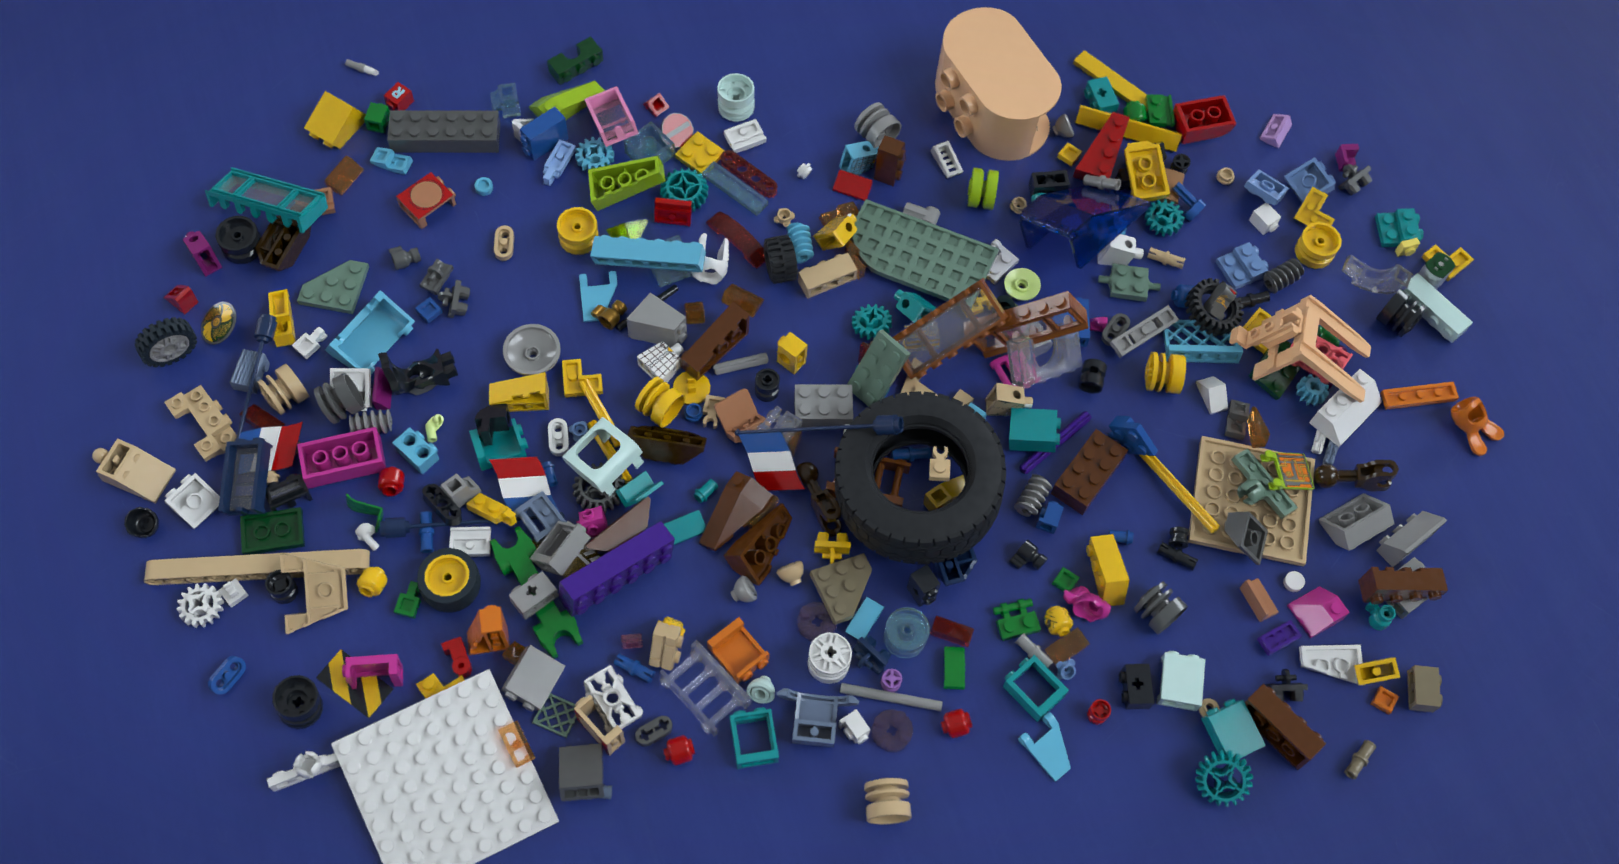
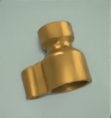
M616 300L612 304V308L597 305L591 312V315L597 318L605 328L612 330L619 323L620 315L627 311V307L622 301Z

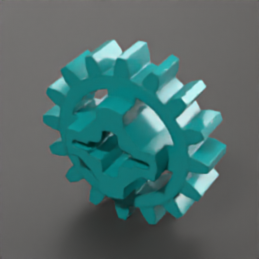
M1167 199L1163 203L1160 200H1157L1156 204L1152 202L1146 210L1144 219L1147 221L1145 224L1151 225L1149 230H1156V235L1159 232L1162 233L1163 237L1166 233L1169 236H1172L1173 232L1177 234L1179 229L1182 228L1185 219L1182 216L1183 211L1178 210L1180 206H1173V201L1170 204L1167 203Z
M867 304V308L861 306V311L856 310L855 316H852V328L855 329V334L860 333V338L867 336V340H869L871 337L875 338L878 331L883 329L886 333H889V328H892V315H889V310L884 311V306L877 308V304L874 307Z

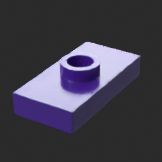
M1289 620L1258 637L1257 641L1267 656H1270L1297 641L1302 635L1292 620Z

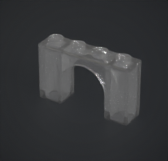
M1063 321V322H1060V323H1057V325H1058V326L1064 325V321ZM1079 331L1054 338L1052 356L1041 367L1036 362L1032 338L1020 336L1006 341L1012 385L1020 386L1024 389L1030 388L1035 383H1044L1046 379L1060 377L1062 373L1074 372L1076 368L1083 366Z

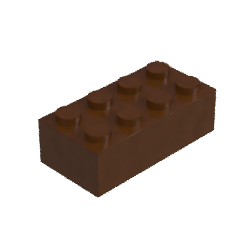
M1096 429L1055 483L1051 494L1083 515L1124 460L1128 449Z
M1264 683L1245 701L1259 733L1297 770L1308 763L1326 745L1322 736L1313 731L1302 717L1297 716L1292 711L1288 703L1281 701L1276 696L1275 691Z

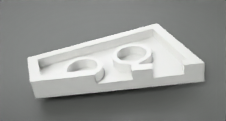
M1361 645L1299 647L1302 668L1358 684L1354 665L1363 663Z

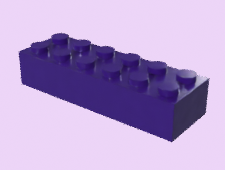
M661 521L560 581L558 599L571 617L585 613L591 605L601 603L609 594L619 592L622 586L627 583H634L640 575L648 574L658 564L668 562L671 559L675 538Z

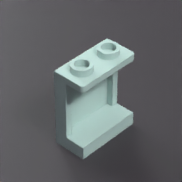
M1176 651L1165 652L1161 657V662H1163L1157 704L1198 711L1202 706L1205 659L1193 654L1187 656L1179 655Z

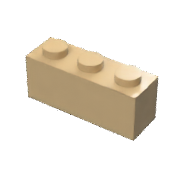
M849 253L838 254L833 259L821 261L810 268H803L798 272V283L808 299L857 279L858 269Z

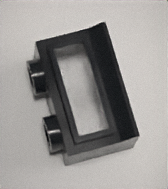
M291 474L286 477V480L280 483L272 482L266 488L265 496L272 511H277V507L286 503L290 508L297 505L295 500L305 495L309 501L313 500L302 474Z

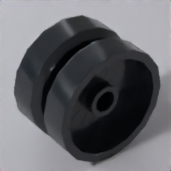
M232 216L219 224L215 237L224 256L229 261L236 264H245L258 257L255 247L261 239V235L250 218Z

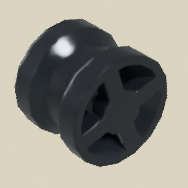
M1177 154L1173 158L1170 169L1185 175L1191 163L1190 158L1185 154Z
M1184 527L1170 528L1169 534L1171 538L1169 539V546L1177 549L1187 548L1189 545L1187 537L1190 531Z

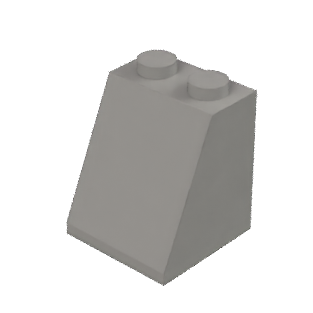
M651 292L627 317L628 336L631 339L655 344L664 342L669 347H672L676 343L682 344L687 338L686 316Z

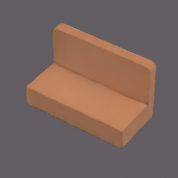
M1259 578L1253 581L1248 579L1242 584L1240 590L1259 622L1278 614L1279 611Z

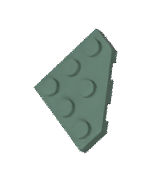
M349 260L303 284L297 299L298 304L353 314L369 270V264Z

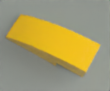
M288 290L269 292V313L276 317L277 322L274 335L276 347L292 345L296 342Z

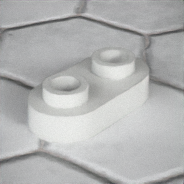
M560 418L551 420L548 424L549 448L553 455L563 456L569 450L567 423ZM558 428L562 429L560 432L555 431ZM558 446H562V447H563V448L560 449V450L556 449Z

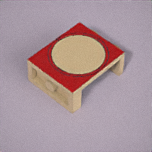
M589 695L577 701L574 708L577 720L598 744H602V748L610 756L625 743L623 730L617 725L604 736L587 717L595 710L593 697Z

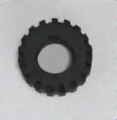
M782 235L766 238L763 249L770 280L773 284L796 280L798 275L797 259L790 237Z

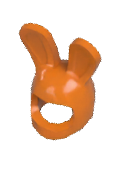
M1474 396L1463 399L1451 408V417L1454 423L1461 430L1465 431L1470 448L1476 455L1483 456L1487 452V447L1478 433L1479 430L1493 441L1501 440L1504 437L1502 428L1488 419L1487 411L1480 398Z

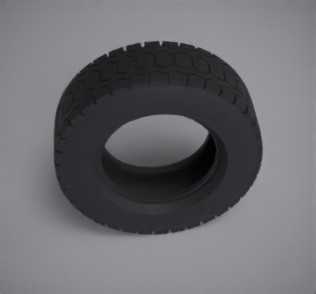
M921 391L909 392V395H907V392L895 394V398L891 395L883 398L882 401L879 400L871 404L869 408L867 407L859 413L850 425L873 424V420L878 415H897L903 418V432L897 435L878 436L873 428L846 429L841 438L835 460V495L841 509L842 518L847 527L870 550H876L877 554L885 558L889 556L891 560L898 562L903 560V563L915 564V562H918V564H930V561L932 564L944 562L945 559L950 560L958 557L959 554L962 555L970 550L971 547L973 548L992 527L999 513L1005 489V456L994 429L987 421L985 422L984 417L978 412L975 413V410L967 404L963 405V402L955 398L949 400L950 396L939 393L938 396H935L936 393L924 392V395L921 394ZM907 445L937 446L942 451L947 447L948 455L956 461L963 473L965 486L958 497L944 507L931 511L908 510L888 500L878 488L874 479V472L880 461L895 449Z

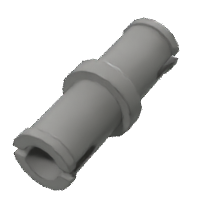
M1087 174L1083 180L1085 186H1094L1102 190L1107 188L1118 191L1121 187L1120 179L1107 178L1105 175H1100L1099 177Z
M1024 633L1015 642L1028 654L1029 658L1035 655L1047 668L1053 663V660L1040 649L1041 647L1039 645L1036 646Z

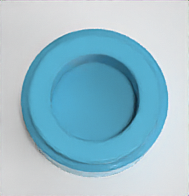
M482 177L476 180L474 186L477 194L487 196L492 193L493 183L489 178Z

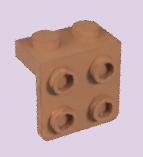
M745 388L714 405L727 438L735 443L742 442L740 437L735 435L736 429L740 431L762 430L769 425L767 419L758 414L752 398Z

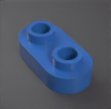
M237 656L228 657L208 681L209 689L219 695L227 693L245 672L246 664L244 660ZM232 663H235L234 669H230ZM221 679V684L216 686L217 680Z

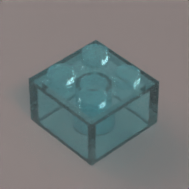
M652 121L639 129V134L624 140L625 153L632 160L658 156L664 164L675 156V143Z

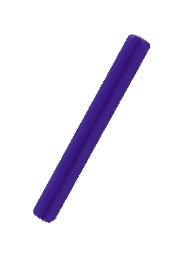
M1084 411L1059 432L1060 445H1056V449L1091 420L1092 417L1087 411ZM1036 451L1020 465V470L1024 474H1028L1052 452Z

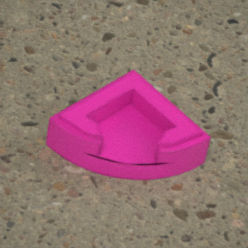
M1108 317L1090 319V330L1103 332L1107 325Z

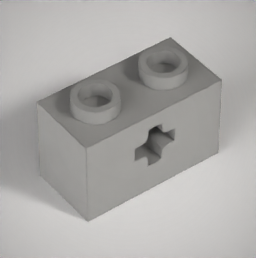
M543 571L532 575L528 582L522 586L515 587L511 594H509L512 604L525 620L559 596L557 589Z

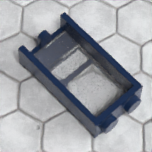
M255 437L253 440L235 439V441L226 442L218 511L228 516L265 514V494L270 451L273 445L266 442L264 438Z

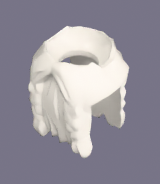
M703 233L699 238V243L703 245L704 249L706 248V233ZM727 238L721 244L717 260L705 256L703 271L692 272L694 278L700 282L712 285L717 284L724 278L727 273L729 260V242ZM714 269L716 272L708 273L705 270Z

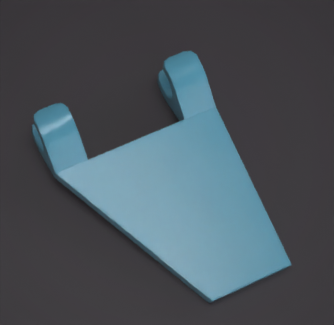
M616 271L609 272L610 284L588 286L587 275H579L584 322L599 321L591 315V312L597 305L608 308L617 287Z
M1049 712L1042 717V721L1051 728L1049 732L1035 744L1027 733H1023L1018 738V741L1056 782L1071 767L1059 724L1054 715Z

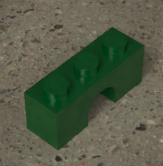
M591 36L576 44L577 58H566L561 52L547 60L548 71L560 85L569 82L572 78L583 74L586 70L599 65L603 61L602 49Z

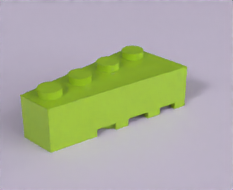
M658 156L588 170L591 203L597 211L665 182L664 165Z

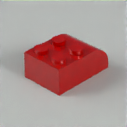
M1225 95L1177 103L1173 109L1174 125L1177 133L1182 134L1180 139L1182 144L1221 137L1229 133L1236 125Z

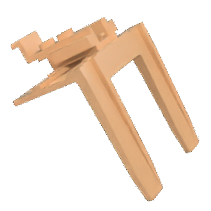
M1312 295L1301 299L1300 303L1286 310L1281 309L1277 311L1274 316L1262 321L1261 326L1247 331L1240 325L1231 330L1229 341L1231 345L1238 343L1244 349H1247L1251 346L1262 344L1269 349L1268 358L1254 366L1252 378L1254 381L1301 360L1348 396L1360 403L1364 401L1365 389L1316 348L1318 326L1321 325L1365 358L1370 357L1371 346L1355 330ZM1294 337L1293 347L1278 353L1279 344Z

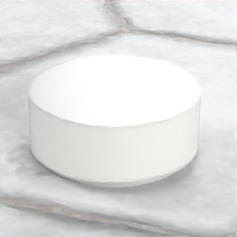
M1292 571L1285 576L1283 583L1287 590L1298 592L1304 587L1305 579L1299 572Z

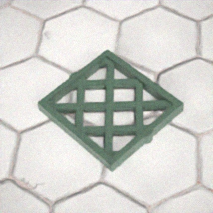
M550 693L547 699L551 700L552 705L547 707L543 705L542 709L538 710L532 723L567 738L576 720V714L571 719L569 712L574 711L576 706L574 703ZM553 698L561 702L554 704ZM563 704L565 711L557 713L556 706ZM566 704L572 706L573 708L567 710ZM553 708L555 714L548 717L546 710ZM544 712L545 718L538 720L540 713ZM566 714L568 720L561 722L559 716ZM556 717L558 724L551 726L549 720ZM547 721L548 726L541 724V722ZM570 723L568 730L564 732L562 725ZM560 727L561 732L554 730V728Z

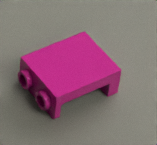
M398 654L346 657V665H342V675L346 677V683H349L352 689H357V678L386 675L390 676L395 687L403 686V665Z

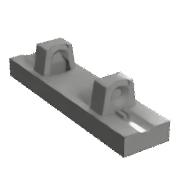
M1167 305L1112 340L1109 344L1119 358L1175 324L1179 319L1170 306Z

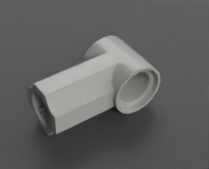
M909 202L906 203L903 211L907 215L934 225L937 224L940 216V211L935 207L928 206L923 208Z

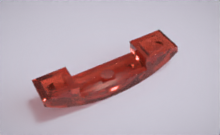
M719 211L706 222L718 235L720 233L744 253V258L756 269L765 262L763 247L733 218Z

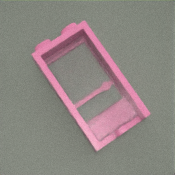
M617 86L584 99L605 147L639 134L635 121Z

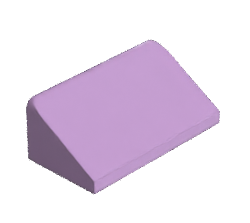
M1273 114L1260 140L1279 148L1292 126L1290 115Z

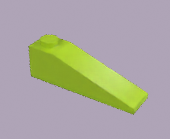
M592 81L544 96L531 104L529 109L539 117L551 108L556 107L567 120L587 107L584 99L605 90L596 81Z

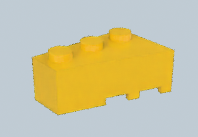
M546 373L490 383L489 406L507 403L509 412L549 410V387Z
M1113 534L1090 537L1086 551L1091 560L1098 595L1111 606L1124 605L1130 579Z

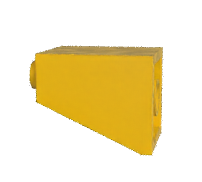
M325 91L304 128L310 131L309 135L317 140L319 138L323 139V144L330 148L335 146L341 149L365 123L364 118L366 114Z

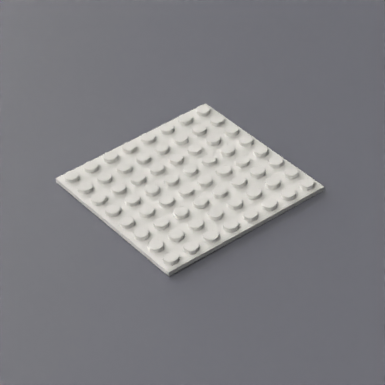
M490 669L331 743L383 864H475L559 822Z

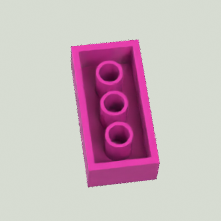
M377 427L297 444L302 477L308 489L379 473L382 469L386 468L381 436Z

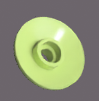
M1016 268L1006 275L1004 287L1012 298L1027 301L1038 295L1041 282L1033 271L1026 268Z

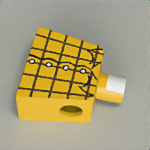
M852 213L834 218L813 237L823 251L843 247L857 232V227L854 224L857 219Z

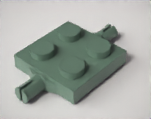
M1113 263L1110 276H1098V283H1107L1110 288V297L1146 302L1148 290L1160 291L1161 287L1160 283L1150 282L1148 278L1149 268Z

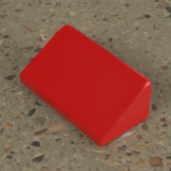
M839 170L833 191L865 201L872 189L873 181L844 170Z

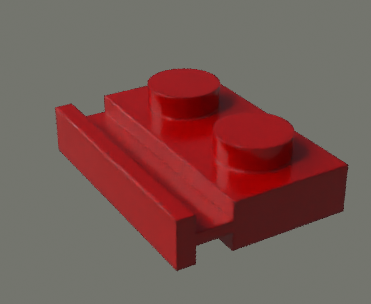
M655 198V222L691 226L692 201Z

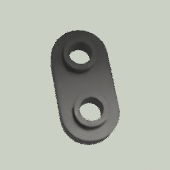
M1122 313L1114 315L1102 332V342L1111 346L1109 343L1128 330L1130 326L1129 317Z

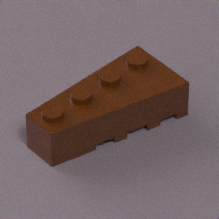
M733 301L692 347L682 354L681 368L698 381L714 364L720 361L748 335L750 314Z
M1371 567L1358 580L1363 602H1371L1373 605L1381 604L1384 601L1399 603L1409 599L1411 602L1420 601L1423 598L1438 600L1448 591L1443 568H1418L1412 571L1411 567H1404L1395 571L1394 567H1386L1385 570L1379 571L1378 567Z

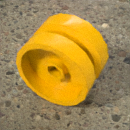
M573 207L561 213L557 220L559 242L565 251L574 255H582L592 250L594 236H599L596 217L590 210L583 207Z
M1323 222L1311 223L1304 229L1295 245L1296 257L1302 264L1310 268L1319 269L1328 266L1341 247L1342 239L1340 233L1330 224Z

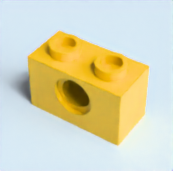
M789 332L786 336H782L777 343V362L792 374H795L806 363L808 345L792 332Z

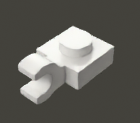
M318 327L311 335L304 333L292 346L307 360L321 347L318 342L324 341L327 335L321 327Z

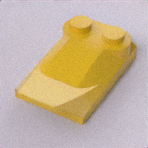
M1148 140L1128 143L1126 149H1124L1131 185V198L1134 202L1143 203L1169 197L1170 190L1160 143L1153 144Z

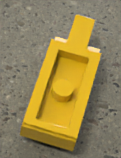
M478 493L466 503L469 511L495 524L504 522L512 527L517 522L516 513L512 509L482 493Z

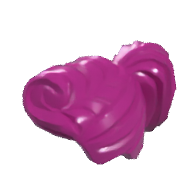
M1079 586L1069 592L1064 590L1063 598L1068 604L1073 605L1072 610L1077 617L1093 622L1104 619L1109 615L1111 605L1098 595L1090 593L1088 588Z

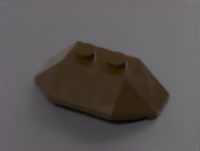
M295 205L290 210L301 212L305 207ZM278 215L276 216L277 219L269 224L255 248L262 266L281 271L294 265L310 238L311 226L304 233H300L297 220L292 219L293 223L289 227H285L281 216Z
M631 426L627 435L640 447L643 452L641 455L644 459L656 462H669L674 465H683L704 452L707 438L701 437L698 434L657 426Z

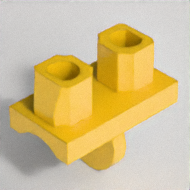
M819 532L814 545V553H821L822 559H830V564H833L834 559H842V554H850L851 542H848L847 533H838L836 541H829V533Z

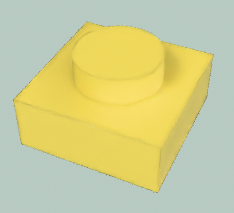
M1418 238L1402 241L1395 252L1398 257L1403 255L1410 256L1416 252L1420 242Z

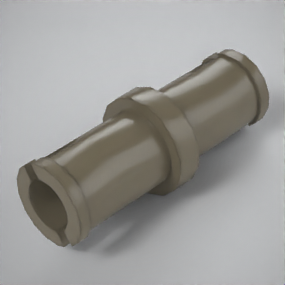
M1364 740L1358 752L1353 754L1351 763L1344 771L1347 777L1356 779L1362 768L1367 766L1369 757L1376 749V745L1373 742Z

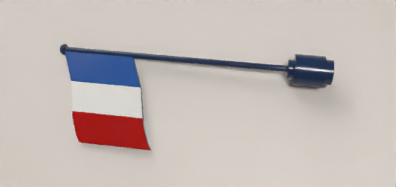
M261 314L257 320L254 337L260 342L236 439L253 440L255 437L264 438L266 442L273 445L270 451L268 471H279L293 467L303 421L289 426L263 427L242 432L263 346L273 341L277 327L276 317L269 314ZM257 454L241 455L238 476L255 473Z
M878 415L873 420V424L742 431L736 429L735 435L740 437L748 453L755 479L766 490L806 489L798 475L791 449L782 432L873 428L878 436L897 435L903 432L904 421L901 416Z
M537 457L489 460L497 474L503 499L513 512L541 491L546 494L558 510L551 496L545 471ZM530 509L526 511L531 520L537 519ZM405 517L385 518V520L380 521L381 537L386 536V538L406 537V533H410L411 528L448 525L444 522L410 524L409 521H405ZM487 519L465 520L459 525L492 522Z

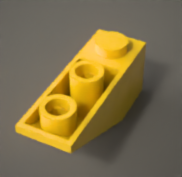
M961 475L950 481L940 483L925 493L924 506L931 511L951 503L958 497L965 486L964 476Z

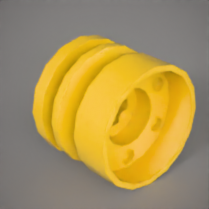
M1152 351L1145 368L1146 390L1153 391L1155 388L1156 392H1160L1163 385H1165L1166 393L1180 394L1186 375V357L1179 354H1170L1168 361H1166L1165 353H1160L1158 356L1157 352Z
M657 376L650 380L642 389L636 399L635 409L642 412L644 416H650L651 421L664 428L676 418L682 409L685 395L675 388L670 389V384Z

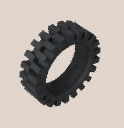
M1208 278L1207 280L1203 279L1189 291L1185 299L1187 300L1185 307H1189L1186 309V313H1192L1189 319L1190 321L1196 320L1194 323L1195 327L1201 325L1200 331L1203 332L1207 329L1206 334L1208 335L1213 333V336H1223L1242 321L1243 317L1241 316L1244 315V311H1242L1244 306L1243 304H1238L1242 301L1241 298L1235 297L1226 309V320H1216L1211 317L1203 308L1202 295L1212 294L1219 285V279L1213 280Z

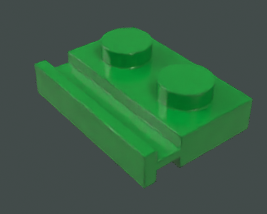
M1146 94L1145 103L1148 124L1156 127H1174L1172 96Z

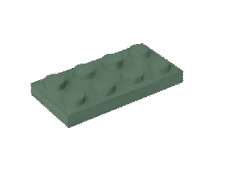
M882 329L878 331L847 385H852V393L868 407L879 400L882 401L911 353Z

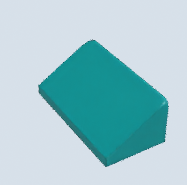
M699 510L664 524L675 538L674 545L703 534L706 528Z

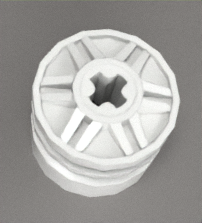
M828 632L819 635L813 640L810 645L807 664L809 672L819 682L827 684L836 683L842 680L848 673L852 650L846 638L837 633ZM829 652L832 654L833 658H829Z

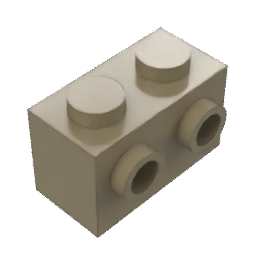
M1419 665L1411 667L1407 671L1409 710L1435 712L1443 703V697L1440 694L1442 678L1439 675V668Z

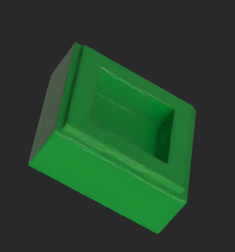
M1062 567L1052 585L1063 592L1064 590L1069 592L1080 577Z

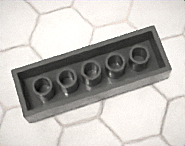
M390 110L387 141L394 153H499L501 126L498 111Z

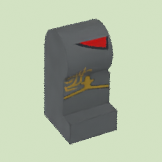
M1223 282L1216 287L1203 305V308L1213 318L1222 320L1225 317L1224 312L1235 299L1237 291Z

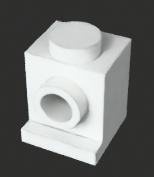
M857 709L839 720L838 726L840 729L845 728L843 731L849 740L852 739L858 745L868 740L871 729Z

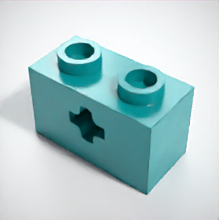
M1108 77L1088 80L1084 89V95L1090 102V108L1111 114L1112 112L1116 113L1119 102Z

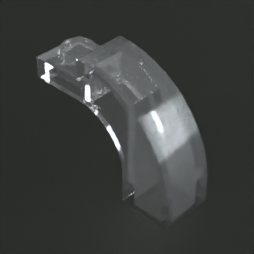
M1353 255L1346 258L1342 268V272L1352 278L1351 284L1360 289L1379 294L1396 293L1400 288L1402 290L1408 288L1412 273L1399 264L1390 269L1380 270L1367 266Z

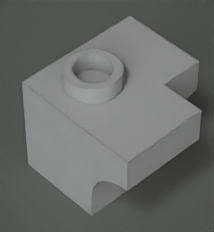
M457 473L440 486L459 508L482 492L480 487L469 476L461 478Z

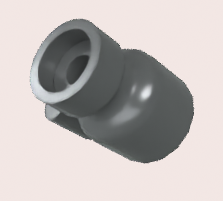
M401 246L389 249L396 270L408 267L411 262L417 263L421 261L417 247L410 249L408 252L403 250Z

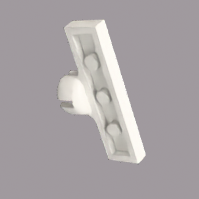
M306 751L305 755L301 753L295 759L292 770L274 773L271 778L267 779L268 785L275 792L340 767L341 765L336 754L318 756L311 751Z

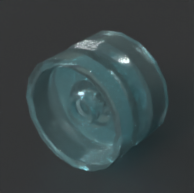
M903 607L896 609L890 614L885 625L883 640L886 648L900 658L917 656L923 651L930 635L928 619L921 611L915 608Z

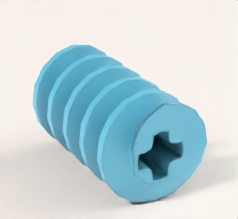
M798 222L789 224L786 228L787 235L793 243L797 264L804 263L814 256L812 240L810 238L811 234L809 232L810 228Z

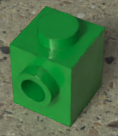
M370 102L364 118L367 130L385 133L390 116L387 105Z

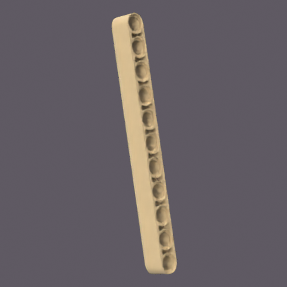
M366 549L149 560L146 562L144 582L149 585L226 582L232 581L235 578L237 581L263 580L271 572L281 570L280 554H288L345 567L346 575L362 574L364 569L369 567L370 551ZM304 571L288 572L292 578L304 577Z

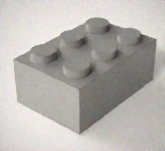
M795 384V428L850 424L853 421L852 385Z

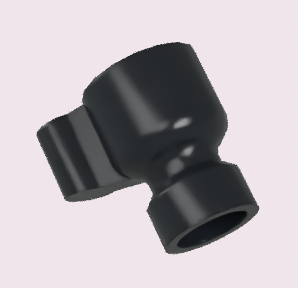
M1027 539L1009 562L1017 569L1028 562H1032L1033 567L1039 570L1048 558L1043 554H1039L1038 547Z

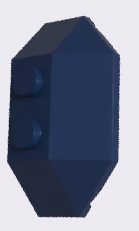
M971 547L970 550L962 555L959 554L958 557L950 560L945 559L944 562L934 563L938 577L945 586L964 582L977 563L974 549Z

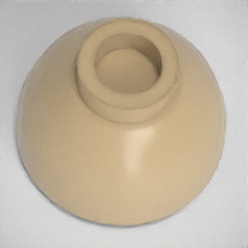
M801 561L790 563L779 568L776 573L780 579L790 583V586L802 582L800 578L804 570L803 563Z

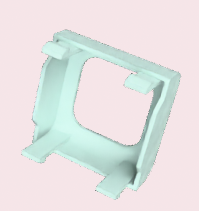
M604 417L562 456L565 463L600 492L603 493L605 491L609 497L616 491L612 483L632 463L636 469L644 463L640 457L643 453L640 447ZM597 435H599L603 443L613 436L620 442V449L601 468L592 469L577 455Z

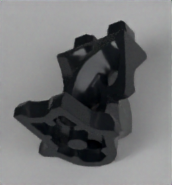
M436 349L430 358L414 361L407 369H401L393 365L387 353L381 352L378 354L382 371L390 384L392 392L396 395L409 392L417 396L428 392L436 385L449 386V379L458 376V371L454 365L455 359L451 351L441 354L439 349ZM413 375H418L416 378H411Z

